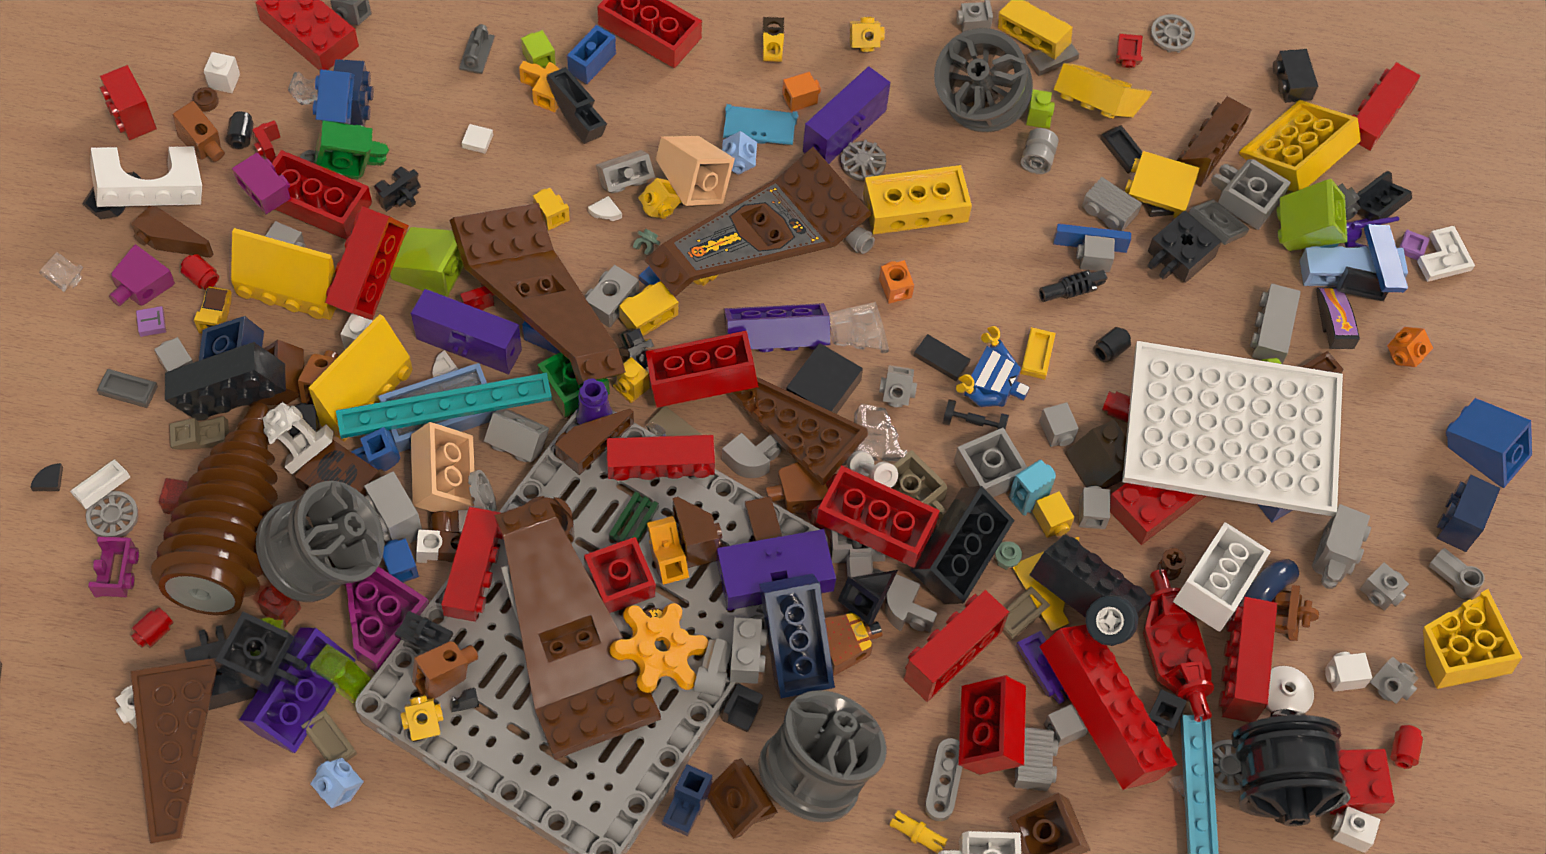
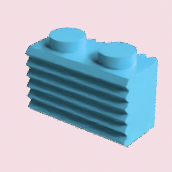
M1038 460L1015 475L1010 496L1008 497L1022 515L1026 516L1027 513H1031L1037 500L1050 495L1056 474L1053 468L1048 464L1046 465L1042 460Z

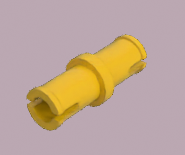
M899 810L895 813L896 819L892 818L890 827L909 836L911 842L915 844L919 842L936 852V854L943 851L942 846H946L947 838L927 828V824L922 821L918 823Z

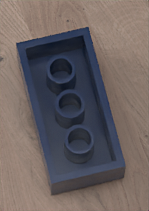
M812 573L759 584L774 683L780 698L802 695L810 691L835 688L820 583L815 575Z

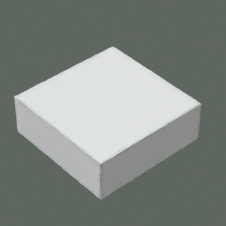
M469 124L462 141V148L486 154L493 137V130Z

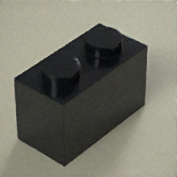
M1308 50L1279 51L1276 61L1273 62V73L1278 77V89L1280 94H1283L1285 103L1298 102L1299 100L1312 101L1318 89V83Z

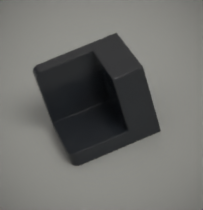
M738 683L724 709L723 721L748 732L762 706L763 694Z

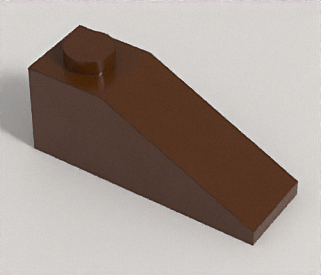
M155 205L148 206L131 223L135 232V239L144 246L149 245L155 250L173 253L198 254L201 257L208 258L214 255L210 242Z
M629 408L575 426L568 433H562L555 443L556 457L578 475L582 474L607 450V438H620L634 424V411Z

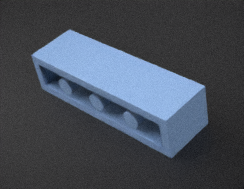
M1313 246L1306 248L1300 259L1303 285L1337 286L1346 266L1376 273L1369 247L1345 248L1338 246L1334 248H1321ZM1397 248L1400 262L1406 278L1408 270L1406 265L1404 249Z

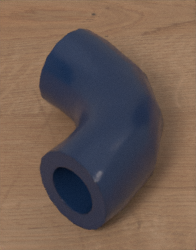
M1281 559L1270 564L1253 580L1243 598L1250 597L1271 602L1281 590L1297 581L1299 577L1297 564L1290 559Z

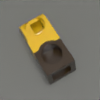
M763 17V61L782 62L784 18ZM770 24H777L779 27H768V26H769Z

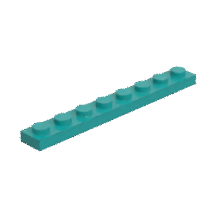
M547 373L336 410L340 437L343 439L370 434L383 427L392 430L552 401Z

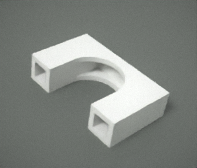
M117 147L91 148L90 168L97 207L200 205L202 182L194 147H168L167 166L169 173L153 180L138 179L124 172L120 166Z

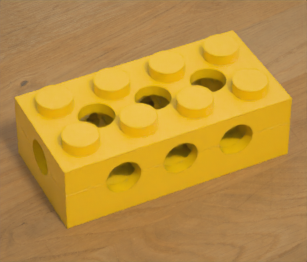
M961 165L865 177L863 197L866 207L872 213L869 217V222L873 235L969 221L972 204Z

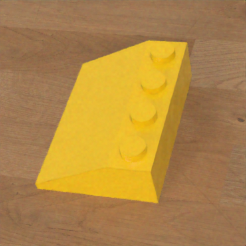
M1299 100L1243 147L1239 154L1245 160H1256L1290 181L1291 183L1287 190L1295 192L1310 186L1361 141L1358 118Z
M237 228L233 229L231 281L236 294L245 299L253 298L260 300L270 306L278 305L285 307L291 312H303L316 319H332L337 307L325 303L327 289L333 283L336 275L332 255Z
M381 314L309 387L320 425L322 427L327 425L339 439L341 437L336 410L380 403L379 395L395 391L399 383L406 381L412 373L413 368L410 356Z

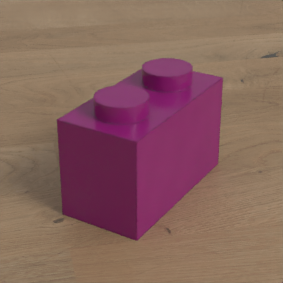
M258 153L253 154L232 168L236 183L265 215L291 199L288 191L290 185L287 179L282 174L278 176L270 160L267 158L264 160Z

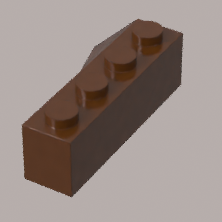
M1226 96L1222 103L1217 102L1211 112V119L1206 118L1199 130L1201 133L1199 135L1194 134L1188 144V147H1190L1188 151L1183 150L1177 159L1178 162L1199 168L1195 184L1199 187H1202L1244 128L1252 111L1249 107Z

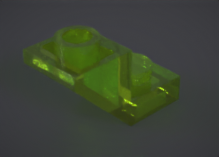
M328 644L310 665L312 671L333 683L336 692L356 704L358 696L371 680L349 657Z

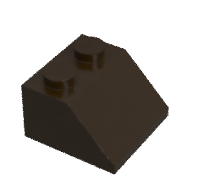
M1114 419L1090 430L1065 451V455L1086 488L1098 486L1106 489L1123 480L1126 436Z

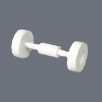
M856 451L848 458L847 468L864 476L870 474L871 479L890 488L897 482L898 471L894 465L888 462H879L874 465L872 456L864 451Z

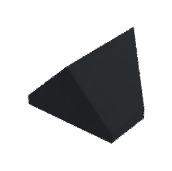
M898 570L857 577L848 576L837 601L867 624L872 625Z

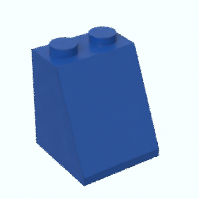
M1477 398L1469 406H1465L1456 421L1451 422L1446 429L1448 448L1502 488L1506 487L1532 456L1531 420Z

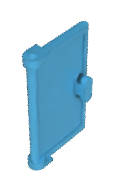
M726 104L723 138H728L741 131L759 144L768 142L793 145L795 125L799 117L798 112L793 111L791 113L736 107Z

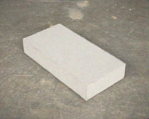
M114 459L70 492L87 509L129 479L130 475Z

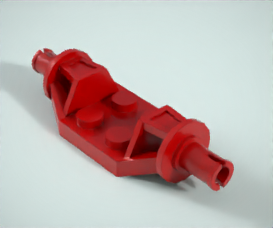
M1161 569L1162 575H1160L1159 570H1155L1150 574L1155 593L1150 595L1152 600L1148 604L1149 609L1143 635L1157 681L1175 693L1176 696L1190 702L1196 722L1201 721L1200 717H1202V721L1209 720L1212 717V713L1210 712L1206 697L1214 691V685L1211 682L1212 667L1197 621L1193 614L1173 602L1181 589L1170 586L1167 571ZM1162 609L1163 613L1158 616V610ZM1185 678L1187 684L1182 685L1178 679Z

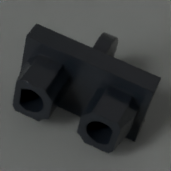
M402 166L392 174L395 181L393 184L389 185L385 180H381L374 186L375 193L380 199L381 207L386 212L395 205L398 207L403 204L409 207L416 205L414 196L419 194L418 189L421 187L417 178L419 176L418 172L414 169L408 171Z
M630 328L619 333L618 337L623 346L619 348L620 356H629L628 359L632 357L644 369L648 367L646 351L648 350L646 348L654 346L652 340L644 339L640 328Z
M411 611L407 612L403 623L395 632V637L426 652L448 643L453 636V631Z

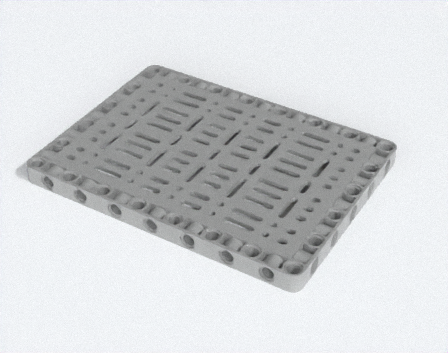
M576 410L499 511L502 513L525 505L531 500L526 498L530 494H535L537 497L544 496V498H560L573 480H579L580 483L566 500L573 513L591 489L596 490L597 492L578 518L573 520L575 539L572 546L584 566V555L590 552L576 545L575 542L577 540H582L597 550L618 543L609 542V533L632 496L616 487L618 484H623L631 490L640 493L641 496L648 497L651 502L656 501L659 503V508L650 522L667 518L661 513L664 510L673 514L674 497H680L693 505L701 504V509L711 514L716 513L719 515V518L714 523L720 524L723 536L720 540L727 546L748 543L753 534L745 509V501L764 497L716 469L715 475H709L705 478H697L695 476H683L678 479L656 477L654 479H658L660 482L655 487L650 485L652 480H644L642 478H629L625 481L608 479V477L601 479L600 476L603 474L608 476L607 450L590 465V469L578 475L559 458H556L555 450L557 438L562 433H568L573 427L579 425L576 419ZM634 423L620 438L658 436ZM670 489L676 490V493L673 496L667 495V492ZM719 492H727L729 495H728V496H720V495H718V493H719ZM614 502L618 503L619 506L598 533L592 532L610 505ZM639 503L636 504L632 512L635 513L636 509L640 505ZM773 503L782 536L820 530ZM645 507L626 540L632 538L648 512V507ZM730 523L736 525L733 531L726 529ZM649 532L646 533L639 546L656 585L689 604L688 608H682L683 615L679 623L682 629L686 631L693 629L695 631L694 635H703L708 640L722 639L731 645L733 643L734 617L762 619V629H766L762 604L735 609L734 612L729 613L726 610L723 593L716 602L709 601V598L721 583L717 562L710 563L692 589H688L686 585L699 566L688 568L689 578L663 585L657 569L652 567L654 560L649 544L650 537ZM504 539L498 540L499 557L496 564L492 563L490 572H493L490 588H485L483 597L489 594L496 583H502L503 586L492 601L485 604L484 612L478 613L479 618L476 622L443 615L441 604L448 579L420 615L423 618L431 619V621L436 618L444 619L438 625L453 631L450 641H453L460 631L465 630L467 634L458 645L460 650L468 645L474 647L478 641L484 642V645L477 653L478 660L468 665L466 679L434 699V702H438L441 705L444 720L439 721L441 734L413 742L410 740V730H404L400 713L405 712V705L410 704L409 699L418 691L412 683L414 658L426 653V651L403 640L399 642L358 696L355 707L359 718L370 729L568 854H599L602 851H608L611 854H627L729 702L737 684L741 683L730 682V677H727L722 697L696 692L694 687L690 690H684L678 686L673 678L668 676L661 677L660 684L652 694L658 709L672 689H677L678 694L667 710L661 711L659 709L661 720L654 722L656 724L654 728H649L646 725L625 733L604 763H600L598 759L613 738L565 756L577 764L575 769H570L561 762L554 760V758L539 749L542 744L549 745L536 716L532 693L519 710L513 709L514 704L530 684L524 651L505 640L507 635H511L522 642L519 621L515 618L513 608L511 607L506 614L500 612L509 600V595L500 568L508 565ZM655 591L654 598L634 605L639 606L643 611L649 605L663 610L666 605L674 602ZM620 610L610 613L619 632L631 638L632 628L625 622L623 616L618 614ZM705 613L706 617L699 618L698 614ZM717 623H722L724 627L718 629L715 625ZM490 625L496 626L495 630L492 631L488 627ZM664 640L655 641V647L659 651H667V647L663 643ZM760 646V654L765 646ZM731 652L729 664H728V666H727V670H731L732 652ZM705 654L700 661L693 659L695 655L687 659L688 665L695 672L696 677L699 667L703 665ZM506 655V660L488 685L483 689L479 688L478 685L499 656ZM403 661L411 662L406 668L398 667ZM522 665L524 667L523 671L502 699H497V693L515 668ZM476 688L479 703L498 716L492 720L474 708L451 712L450 700L454 696L456 698L463 696L462 692L466 689ZM370 705L378 706L374 712H365V709ZM420 713L417 715V718L425 720L427 715ZM694 714H702L705 716V719L703 721H694L691 717ZM456 716H460L462 718L460 723L456 726L452 725V720ZM513 724L528 733L530 737L524 740L509 731L507 726ZM473 727H478L479 731L475 736L471 737L468 735ZM490 738L497 740L493 747L486 746ZM643 739L644 744L624 773L618 774L616 769L636 740ZM517 755H522L524 757L521 763H513V760ZM670 758L675 761V764L671 767H665L661 764V761ZM462 762L470 764V767L465 771H459L456 767ZM534 766L541 767L537 775L530 773ZM592 773L595 775L593 780L586 778L588 774ZM552 777L559 778L555 786L548 785ZM606 785H612L613 789L611 791H606L604 787ZM507 792H515L517 794L516 798L511 801L504 800L503 795ZM575 792H582L583 795L579 801L572 800ZM597 802L601 806L597 812L593 813L590 811V807L593 803ZM634 804H640L644 807V810L640 813H632L629 809ZM555 821H561L565 824L558 831L552 830L550 825Z

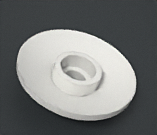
M1289 666L1272 668L1268 705L1266 708L1270 712L1280 709H1292L1306 713L1314 700L1313 686L1307 676L1298 669ZM1285 685L1290 686L1293 692L1287 691Z

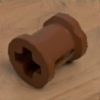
M1177 548L1166 550L1157 566L1160 575H1162L1161 569H1164L1167 572L1168 570L1171 571L1169 574L1167 573L1168 580L1178 578L1181 569L1186 564L1184 553Z

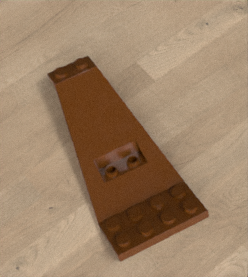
M539 203L458 216L449 220L464 269L570 360L578 385L584 384V381L594 378L598 381L626 373L618 347L554 251Z
M548 497L495 515L496 523L505 543L534 708L554 760L661 720V714L651 692H642L637 687L636 681L640 674L638 664L630 659L617 660L611 655V644L614 641L624 639L559 523Z

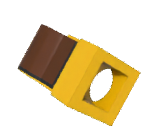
M211 286L207 288L200 312L197 311L194 318L199 333L202 334L203 329L209 328L206 325L215 326L227 321L232 300L231 290Z

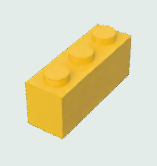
M1011 0L999 12V30L1036 50L1042 51L1054 60L1071 44L1072 26L1055 18L1048 12L1031 5L1027 1Z

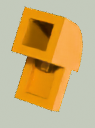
M523 61L519 67L520 81L534 87L532 90L534 105L556 112L559 106L551 92L546 76L559 70V68L551 62L544 69L537 64Z
M671 516L647 523L650 549L662 584L689 578L686 557L679 542L674 517Z

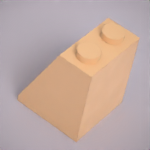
M700 136L661 137L656 161L685 206L724 203L735 158Z

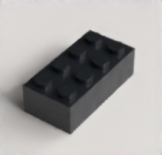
M255 342L165 372V401L197 421L206 420L208 417L220 413H227L240 406L251 405L253 402L264 398H272L276 394L286 391L285 363Z
M982 486L961 488L927 542L915 567H912L910 571L943 604H963L1015 520Z
M1064 534L1043 552L1029 574L1085 618L1090 605L1101 597L1114 595L1127 599L1135 607L1138 619L1152 600L1143 588L1131 583L1120 571L1111 568L1102 561L1100 556L1091 553L1077 539L1067 534Z

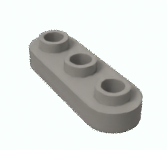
M952 738L945 739L939 744L933 765L925 811L928 817L934 821L947 820L953 812L962 767L958 765L959 741ZM952 752L955 758L949 759L945 753ZM941 778H946V779H948V780H949V784H948V785H943V784H941V783H940V779H941ZM940 804L944 810L936 811L934 805Z

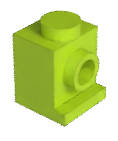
M1033 89L1028 107L1027 126L1050 129L1051 117L1053 116L1055 103L1051 102L1052 92Z

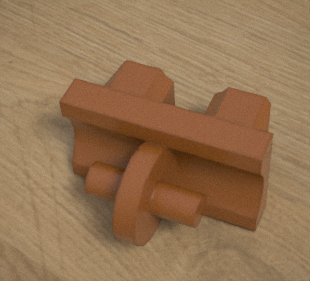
M1292 585L1291 591H1280L1277 594V609L1289 610V614L1276 615L1275 632L1288 634L1290 641H1298L1300 620H1302V627L1309 628L1310 621L1319 619V611L1312 608V601L1305 600L1304 606H1302V595H1300V586Z

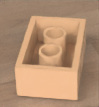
M432 422L427 423L412 433L411 460L414 507L432 512H453L468 510V506H475L473 503L475 499L471 497L469 490L471 485L468 483V476L474 471L473 435Z

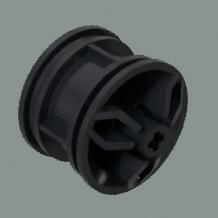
M1280 709L1271 712L1270 718L1253 721L1236 729L1231 735V741L1236 749V757L1241 762L1243 781L1240 783L1241 795L1238 800L1240 809L1251 815L1274 818L1276 822L1286 826H1303L1310 823V816L1320 817L1329 811L1345 805L1350 800V791L1345 786V777L1340 769L1338 755L1340 751L1339 739L1341 737L1340 725L1328 718L1305 715L1304 712L1292 709Z

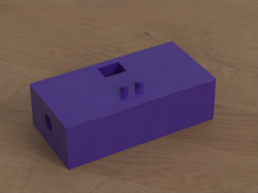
M868 66L805 123L803 153L805 154L814 147L826 162L830 164L843 152L850 142L852 143L886 112L891 82Z
M424 289L411 312L417 340L508 375L522 351L519 324L430 290Z
M824 529L717 548L716 562L727 611L761 605L762 599L759 587L761 583L812 573L820 583L821 594L834 591L836 576Z

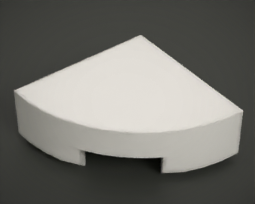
M609 196L588 207V213L597 219L599 217L615 221L622 218L621 211Z
M445 350L436 358L432 372L433 378L458 370Z

